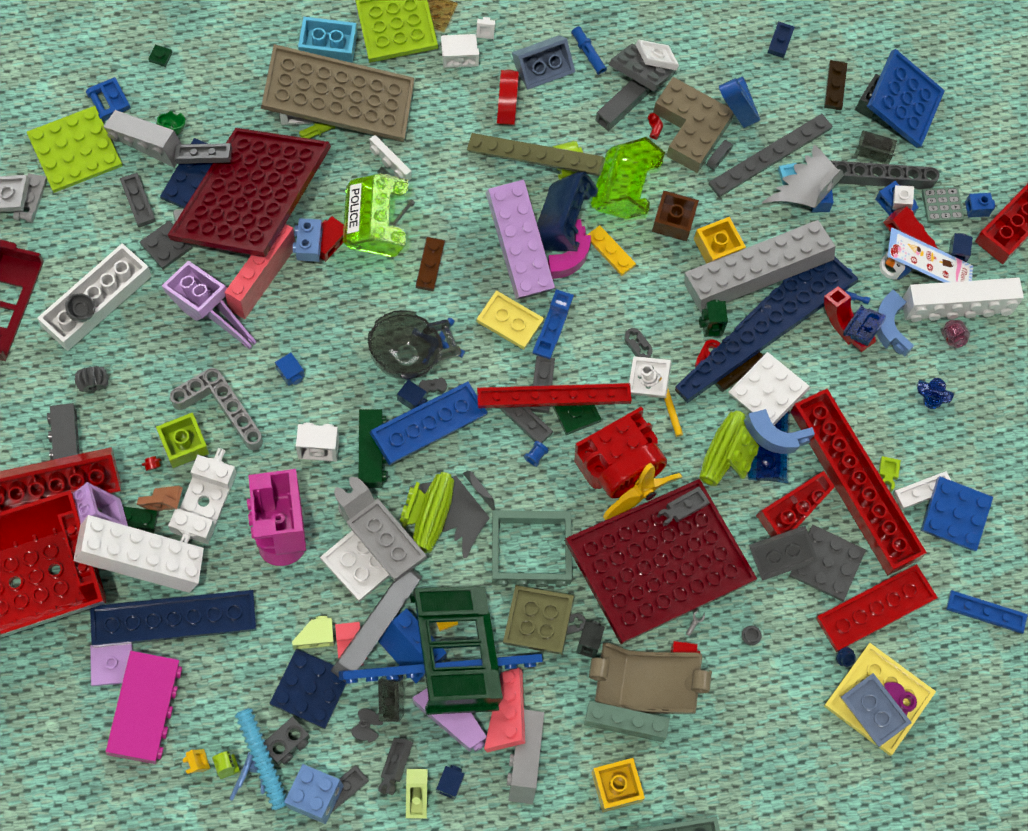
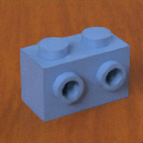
M299 218L298 225H295L294 236H297V241L293 242V253H296L297 260L320 261L323 231L322 220Z

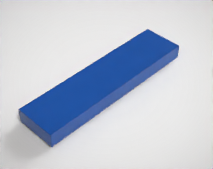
M952 590L950 591L946 607L948 611L1021 634L1024 633L1028 614Z

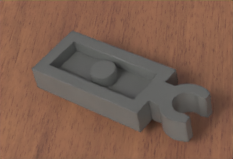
M697 487L668 503L667 509L661 510L657 517L666 516L667 520L663 522V526H667L673 518L676 522H679L708 506L710 501L701 488Z
M393 739L381 774V778L384 781L379 785L378 792L393 796L396 789L395 782H400L413 742L407 739Z

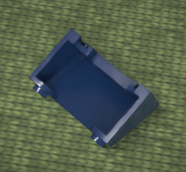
M576 172L553 182L549 187L537 222L544 250H578L580 243L575 242V234H578L575 223L583 200L596 197L598 192L597 186L586 172Z

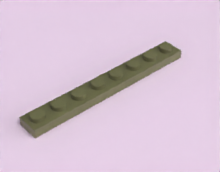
M476 133L471 134L467 151L476 154L574 172H586L595 176L601 175L605 162L603 156Z

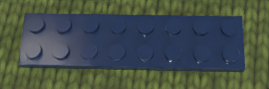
M253 590L106 604L90 608L92 647L256 631Z

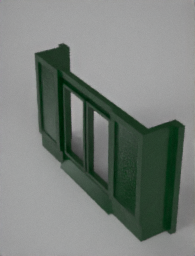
M485 587L415 588L413 594H410V601L416 605L429 699L425 706L426 715L499 711V704L503 697ZM476 622L477 640H431L429 623ZM480 648L482 666L435 668L433 649Z

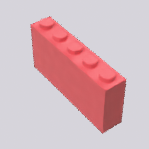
M287 224L284 225L266 257L251 255L226 289L225 296L228 308L232 313L243 319H246L292 254L293 242H295L293 227Z

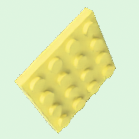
M869 643L824 707L875 744L840 697L872 673L875 674L883 686L887 682L901 684L906 692H910L916 697L917 706L907 714L912 723L879 747L891 756L936 691ZM903 699V704L908 706L909 700Z

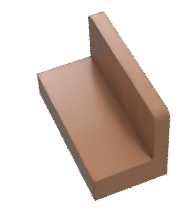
M181 486L155 488L152 496L138 497L136 505L156 511L177 509L183 488Z

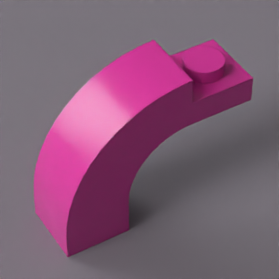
M577 219L575 227L578 229V234H575V242L580 243L578 250L548 256V265L552 279L567 277L575 273L583 266L588 257L591 236L586 235L585 226H582L581 219Z

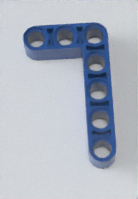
M743 76L719 85L725 102L743 128L760 121Z

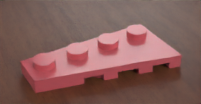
M520 668L501 672L500 674L503 699L499 704V711H494L491 715L484 750L487 753L525 744L523 672Z

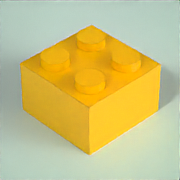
M730 217L697 229L694 236V241L706 264L746 248Z
M633 758L593 768L591 774L602 813L641 803L645 799Z

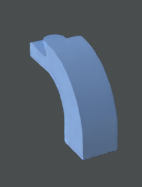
M892 290L883 299L876 312L875 331L878 339L886 349L892 344L894 350L905 357L910 353L914 345L898 331L894 319L895 315L903 309L906 301L897 292Z
M766 409L749 413L744 419L746 428L754 440L763 448L779 454L795 453L800 446L810 443V440L815 435L812 427L792 433L777 429L772 424Z

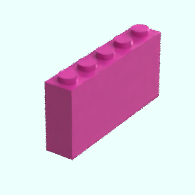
M130 651L109 735L106 755L156 764L157 759L161 760L164 747H160L161 741L166 739L168 727L165 724L167 718L171 719L173 707L170 706L171 698H176L178 687L174 685L176 678L180 679L182 673L179 660Z

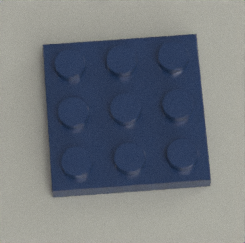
M296 649L269 704L322 729H326L347 684L343 680H339V677L331 672L334 665Z

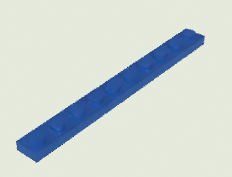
M542 654L497 657L498 666L505 665V669H515L517 664H524V668L536 667L537 662H543ZM481 659L435 663V668L482 666ZM424 664L339 671V680H345L346 684L358 683V678H366V682L379 681L378 677L386 676V680L399 679L398 675L406 674V678L419 677V673H425Z

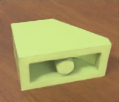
M318 616L316 619L311 620L292 641L293 649L334 646L332 618Z
M407 769L406 818L427 819L428 769Z

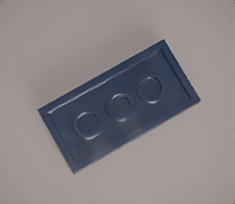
M196 138L191 142V144H208ZM213 163L178 164L160 198L184 209Z

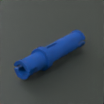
M580 26L574 28L571 34H573L578 42L579 49L583 50L598 75L604 73L607 67H605L591 45L592 41L586 37Z

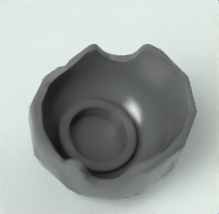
M83 293L73 294L65 303L66 314L75 322H85L94 315V301L90 296Z

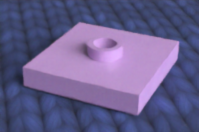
M132 644L92 647L90 645L91 686L122 684L130 651H133Z

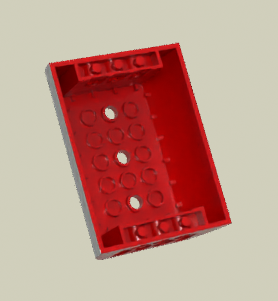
M71 490L0 512V638L106 603V595L98 568L73 561L81 523ZM53 566L60 567V572L57 575L50 574V569ZM20 579L21 584L17 588L10 586L12 580Z

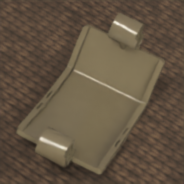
M607 642L603 643L601 658L591 659L589 678L597 681L595 701L598 703L644 713L695 714L698 694L710 692L712 671L701 670L702 654L629 651Z

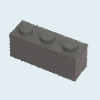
M74 403L50 406V413H47L48 424H51V431H48L49 442L52 443V449L49 450L50 460L80 454L77 409Z

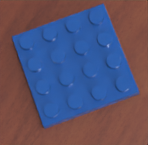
M894 49L889 54L867 107L918 148L924 142L945 90L897 49Z

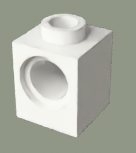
M895 185L893 209L896 210L905 206L912 209L914 186Z

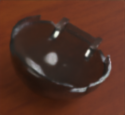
M407 310L392 311L384 314L375 321L373 328L368 333L370 356L375 365L390 377L400 380H412L422 377L434 369L440 360L456 357L462 352L460 347L456 345L449 329V321L445 319L429 323L426 319L417 316V312ZM438 331H443L449 348L443 349Z

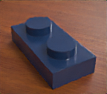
M778 21L767 53L784 58L795 27Z

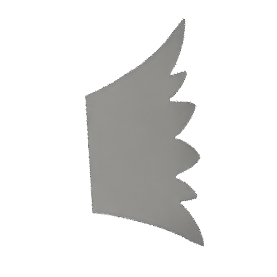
M814 145L812 149L813 157L805 156L808 165L795 164L794 170L797 174L782 178L789 185L777 187L776 189L782 192L771 195L762 204L774 201H788L815 208L840 181L844 173L841 169L838 170L825 154Z

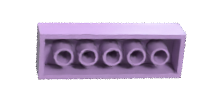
M520 180L488 189L486 197L516 300L554 289L555 286L525 181Z

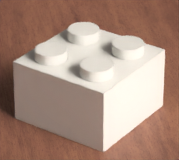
M313 423L298 424L296 440L298 459L337 462L339 447L338 427H334L332 424H324L323 426Z

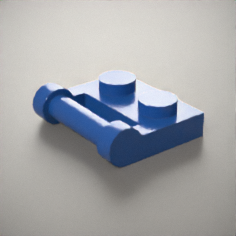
M115 77L86 90V94L96 106L99 113L98 116L102 119V122L108 120L115 110L124 112L131 109ZM102 92L110 107L107 110L104 109L97 95Z

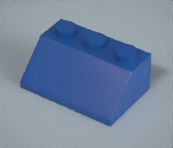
M406 608L391 621L378 642L399 666L424 664L418 620ZM443 648L433 649L435 663H440L446 659L447 652ZM419 673V677L411 679L417 684L425 677V673Z

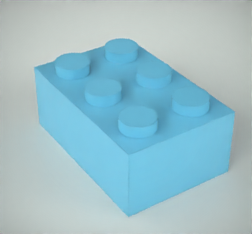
M303 17L298 50L353 63L357 40V23Z

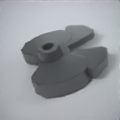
M361 709L358 711L359 724L352 728L351 733L357 740L370 743L378 738V734L370 729V724L383 725V717L380 713L376 715L371 709Z

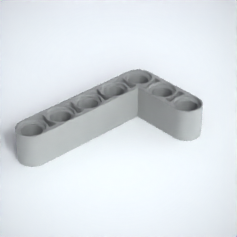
M209 368L171 391L170 399L172 405L178 410L186 409L212 394L246 447L250 450H258L262 446L263 440L259 429L218 369ZM212 377L217 378V380L214 382L209 381V379ZM195 387L201 388L197 392L192 391ZM227 392L226 396H219L220 393ZM178 397H184L180 402L175 401ZM231 407H237V408H238V409H237L236 411H234V412H230V411H229V409H230ZM241 422L248 423L245 427L239 426ZM252 437L258 438V440L255 442L249 441V439Z

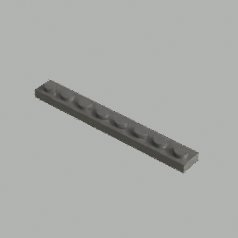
M821 113L714 178L708 185L720 198L828 132L833 126Z

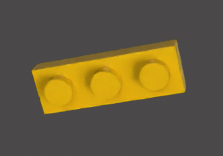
M600 225L587 234L591 236L590 243L621 276L636 266L631 257Z

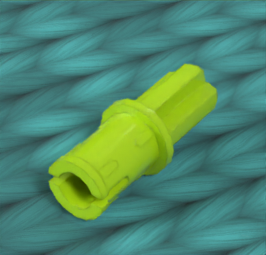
M313 123V126L301 130L299 136L308 139L317 135L320 137L322 133L335 129V126Z

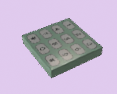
M958 187L928 188L921 191L927 223L961 222L964 220Z

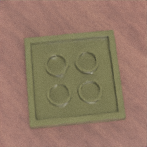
M515 585L503 644L563 655L574 595Z

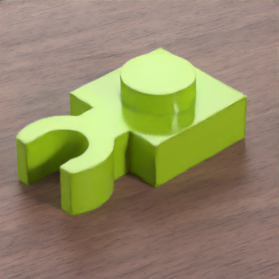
M882 456L878 473L883 477L884 483L890 486L889 491L892 492L895 488L893 480L899 478L901 460Z

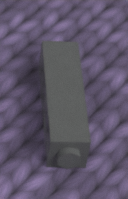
M632 79L597 112L595 121L609 132L651 90Z

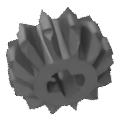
M90 366L80 369L75 373V385H77V389L81 392L99 391L109 384L108 374L104 367Z

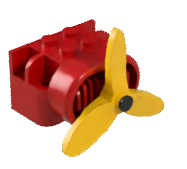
M642 406L577 442L575 445L574 462L589 485L595 489L603 488L608 497L612 499L619 498L604 513V520L630 510L644 498L646 501L651 500L656 495L654 492L656 489L683 478L681 473L664 478H655L666 467L667 458L657 446L658 439L652 431L651 423H647L642 417L644 410Z

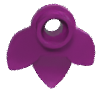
M895 682L884 684L885 689L906 716L908 712L916 708V697L912 693L906 692L901 684ZM903 699L909 700L908 706L903 704Z

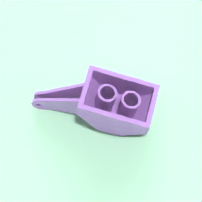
M187 261L162 285L165 293L184 313L194 320H200L206 315L248 349L252 348L248 341L253 345L256 344V340L222 301L225 297L226 286L190 261ZM216 306L217 309L229 320V322H230L240 333H238L232 326H230L225 320H223V319H222L218 314H216L212 309Z

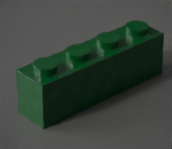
M359 409L358 479L368 488H382V482H386V471H382V464H386V459L370 435L372 429L386 423V416H383L382 409Z

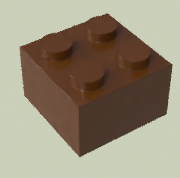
M663 190L652 232L687 241L699 200Z

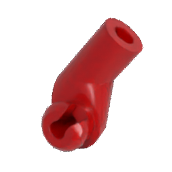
M651 113L648 115V122L652 128L649 136L657 140L662 131L663 123L659 116Z

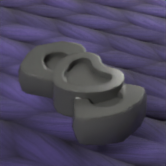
M441 377L433 380H421L419 387L425 390L427 394L436 391L444 393L447 389V383Z

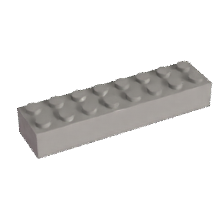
M816 220L685 272V286L698 309L702 312L706 303L716 299L729 302L832 261L835 257L836 246L819 220Z

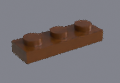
M431 237L426 238L416 282L417 289L434 292L445 240Z

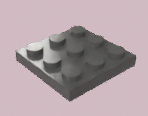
M630 44L614 56L609 63L611 67L652 91L657 90L676 72V70L646 65L636 44Z
M812 524L808 534L818 562L792 570L789 576L843 602L866 549Z

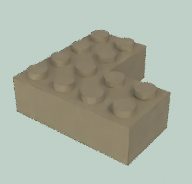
M674 77L656 101L653 111L659 117L681 128L669 145L667 157L696 173L699 172L734 116L730 107Z

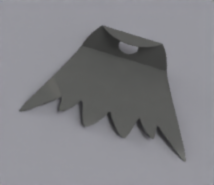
M471 471L464 472L463 475L488 506L495 510L494 500ZM457 476L451 477L454 479L452 500L442 532L457 527L454 540L457 541L463 537L462 554L463 558H467L478 534L490 517ZM432 481L420 484L419 489L426 494Z

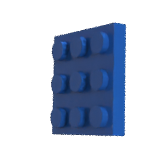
M939 476L934 486L921 531L963 548L977 551L993 497Z

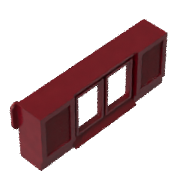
M0 239V282L22 288L16 305L0 301V308L14 311L8 327H0V360L6 362L44 260L40 253L17 248L16 243Z

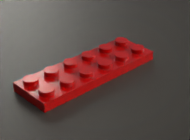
M916 564L818 615L816 619L837 653L842 648L854 644L935 601L938 597Z

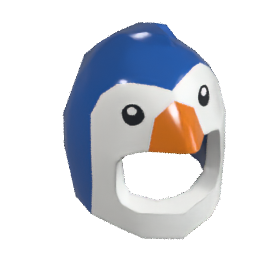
M888 252L879 264L881 273L885 277L894 280L904 278L913 269L888 257ZM885 261L886 265L891 266L896 270L894 273H891L886 269Z

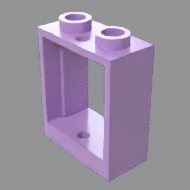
M88 482L73 493L81 524L90 515L128 526L120 498Z

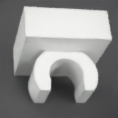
M490 17L478 19L476 38L494 39L495 20H490Z

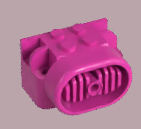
M296 469L248 475L250 498L247 499L249 526H252V539L254 538L261 557L267 563L275 566H286L296 562L306 551V538Z

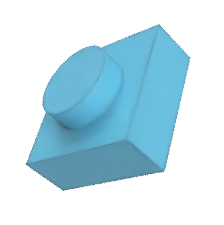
M797 163L779 166L778 171L781 180L785 176L797 174L794 170V165Z

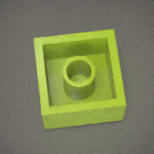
M193 412L156 426L172 468L195 460L197 455L205 456L209 454Z

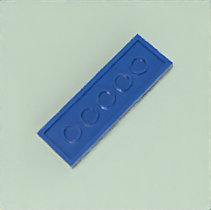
M467 381L372 429L370 435L390 466L485 417L488 412L485 408H478L477 395Z

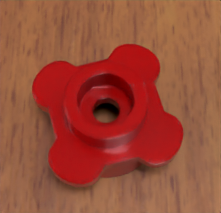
M153 456L144 459L145 463H142V466H145V470L150 471L160 468V461L162 460Z

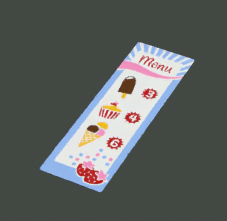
M891 228L888 257L944 283L972 281L973 265Z

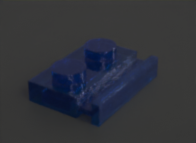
M861 305L844 329L843 335H848L851 339L868 346L884 323L886 315L870 308L866 309Z

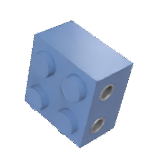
M302 764L284 803L288 809L326 824L344 786L340 779Z

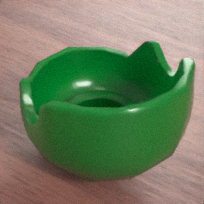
M169 111L158 116L156 124L174 130L178 136L184 129L186 119L182 113L176 115L173 111Z

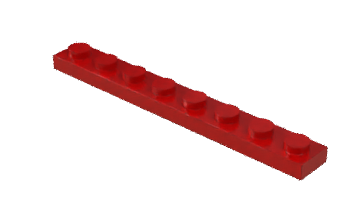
M630 383L477 388L478 408L631 404L632 401Z

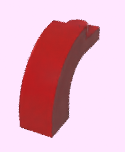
M510 69L501 70L497 113L498 124L515 125L518 71Z
M839 286L824 296L827 316L834 329L848 345L852 343L863 352L876 342V337L865 329L854 316L851 309V296Z

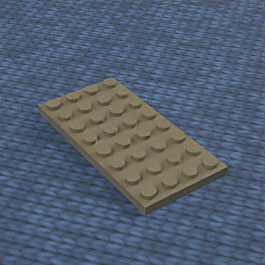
M274 44L261 109L404 142L414 78Z

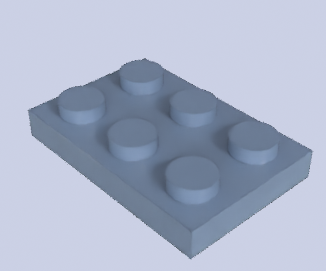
M874 673L840 697L878 748L912 723Z

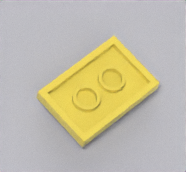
M496 290L476 322L525 350L544 322V318Z

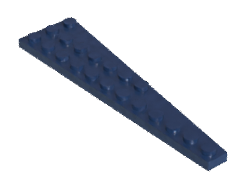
M834 257L832 261L784 279L783 283L756 306L734 328V331L729 336H726L717 348L710 352V355L705 360H702L695 369L675 386V391L689 403L824 307V296L838 286L844 291L848 290L858 283V277Z

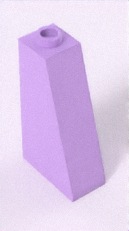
M427 689L412 697L414 705L426 714L425 706L429 700ZM472 713L427 715L469 752L473 749L476 752L485 746L484 742L487 736Z

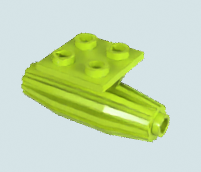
M736 410L728 414L710 444L699 477L707 485L717 486L730 466L735 469L742 479H745L747 472L750 471L752 461L758 453L759 445L746 429L744 423L746 417L741 411Z
M446 472L435 475L426 494L419 489V482H416L414 488L410 487L406 500L408 506L404 505L399 521L403 523L402 527L406 529L407 525L415 524L413 540L424 553L428 554L431 553L442 532L451 505L454 479L451 478V474Z

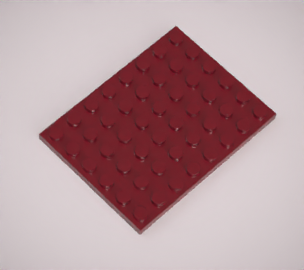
M235 128L226 142L231 143L232 146L230 162L212 164L171 228L168 237L173 241L266 257L326 157L331 145L328 141Z
M700 479L573 534L564 540L621 645L757 580L756 575ZM700 487L710 501L709 505L679 522H676L673 518L669 525L663 526V522L667 520V517L663 515L658 518V513L663 509H667L668 503Z

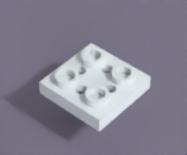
M633 356L629 381L631 395L666 398L671 360Z

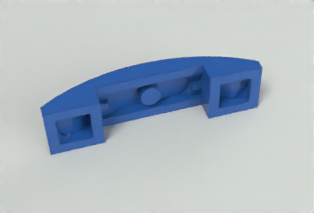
M556 289L532 354L551 359L574 297L573 294Z

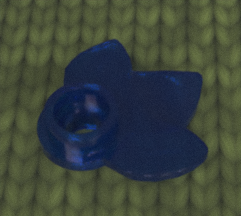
M934 378L930 383L919 380L917 383L918 393L924 397V404L930 409H936L943 403H950L953 399L954 393L946 390V383L941 378Z

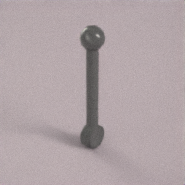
M412 199L408 200L406 207L397 218L389 223L390 229H394L396 223L410 206L414 205L415 202Z

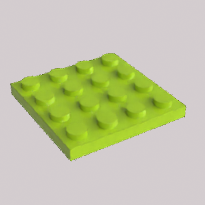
M355 0L369 63L438 49L427 0Z
M96 106L27 131V135L53 193L123 166L111 139L107 136L108 133L104 128L102 119L98 116L99 113Z

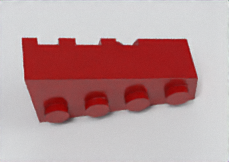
M822 471L761 510L756 516L770 537L791 531L799 527L835 486L825 471Z

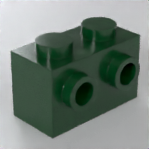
M711 300L702 309V316L699 317V326L703 328L704 337L723 336L728 323L726 301Z

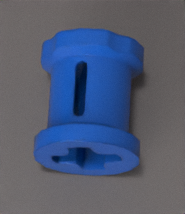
M535 441L530 452L524 455V459L535 467L539 465V461L544 454H547L549 451L539 441Z

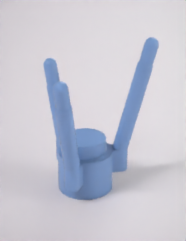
M249 752L230 796L231 801L234 799L238 789L242 787L248 771L257 773L256 770L258 768L254 766L255 761L251 759L253 755H250ZM260 783L261 794H264L265 786Z

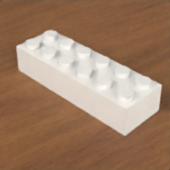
M122 243L37 318L41 327L63 348L69 351L152 277L149 267ZM83 293L90 296L94 301L95 312L89 320L75 322L66 314L65 303L71 295Z
M1020 278L914 284L909 286L903 296V299L906 301L903 312L905 320H911L912 322H918L927 318L935 321L942 317L956 319L959 316L973 318L976 315L990 317L994 314H1001L1002 316H1008L1015 311L1024 296Z
M88 515L80 525L73 561L190 593L199 583L204 548Z

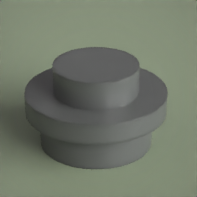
M752 625L745 627L741 634L744 643L750 646L758 644L762 638L759 628Z

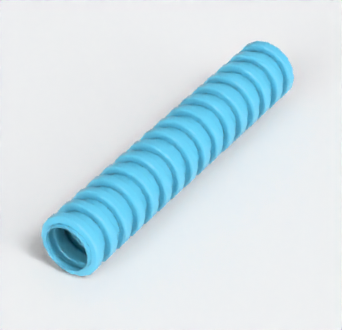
M247 708L236 713L235 718H238L239 721L237 723L241 725L239 729L243 730L242 736L246 738L244 740L245 743H248L247 749L251 750L249 754L253 755L251 759L255 761L254 766L258 768L256 770L257 773H260L259 779H262L261 784L265 786L264 791H267L266 797L270 798L268 802L272 803L271 809L277 810L286 806L284 801L287 795L283 793L284 787L280 786L282 782L278 780L280 777L276 775L277 770L273 768L275 766L274 763H271L272 757H269L270 752L266 750L267 745H264L265 739L261 738L263 734L259 733L260 727H257L256 724L258 722L254 720L255 715H252L253 709Z

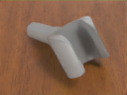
M698 609L694 610L693 621L686 635L690 636L698 622L704 620L705 612L701 618H697L695 614L698 612Z

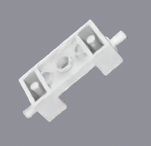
M221 448L217 449L214 458L197 455L191 470L192 479L180 508L175 509L168 525L171 533L182 536L181 542L188 543L189 539L209 544L237 475L234 466L222 462L226 451L221 450ZM206 497L209 499V504L204 507L198 504L199 500Z

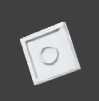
M637 40L636 47L646 65L672 70L678 69L679 64L669 45Z

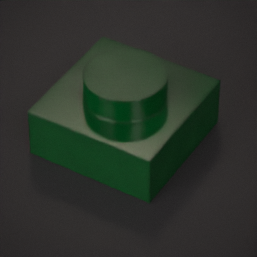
M155 44L148 58L149 62L166 67L173 53L172 49Z

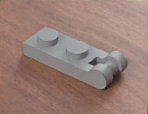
M28 173L30 181L24 209L29 211H14L13 219L19 221L24 219L26 222L33 223L47 177Z

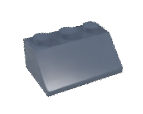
M561 35L512 52L515 67L527 90L575 72L567 38Z

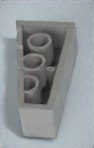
M117 110L112 113L104 125L108 133L107 136L110 139L118 140L175 168L177 165L174 160L176 146L182 144L174 130Z
M524 710L525 744L513 746L515 748L514 754H510L509 766H512V773H508L507 786H510L508 801L533 804L537 786L544 712Z

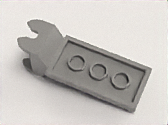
M350 477V487L353 489L351 493H346L344 489L338 487L334 491L335 498L339 503V512L350 529L396 582L427 559V556L379 499L374 500L369 488L360 479Z

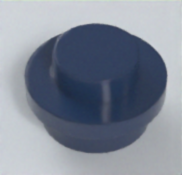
M849 647L842 648L836 657L837 663L845 667L851 666L856 659L854 651Z

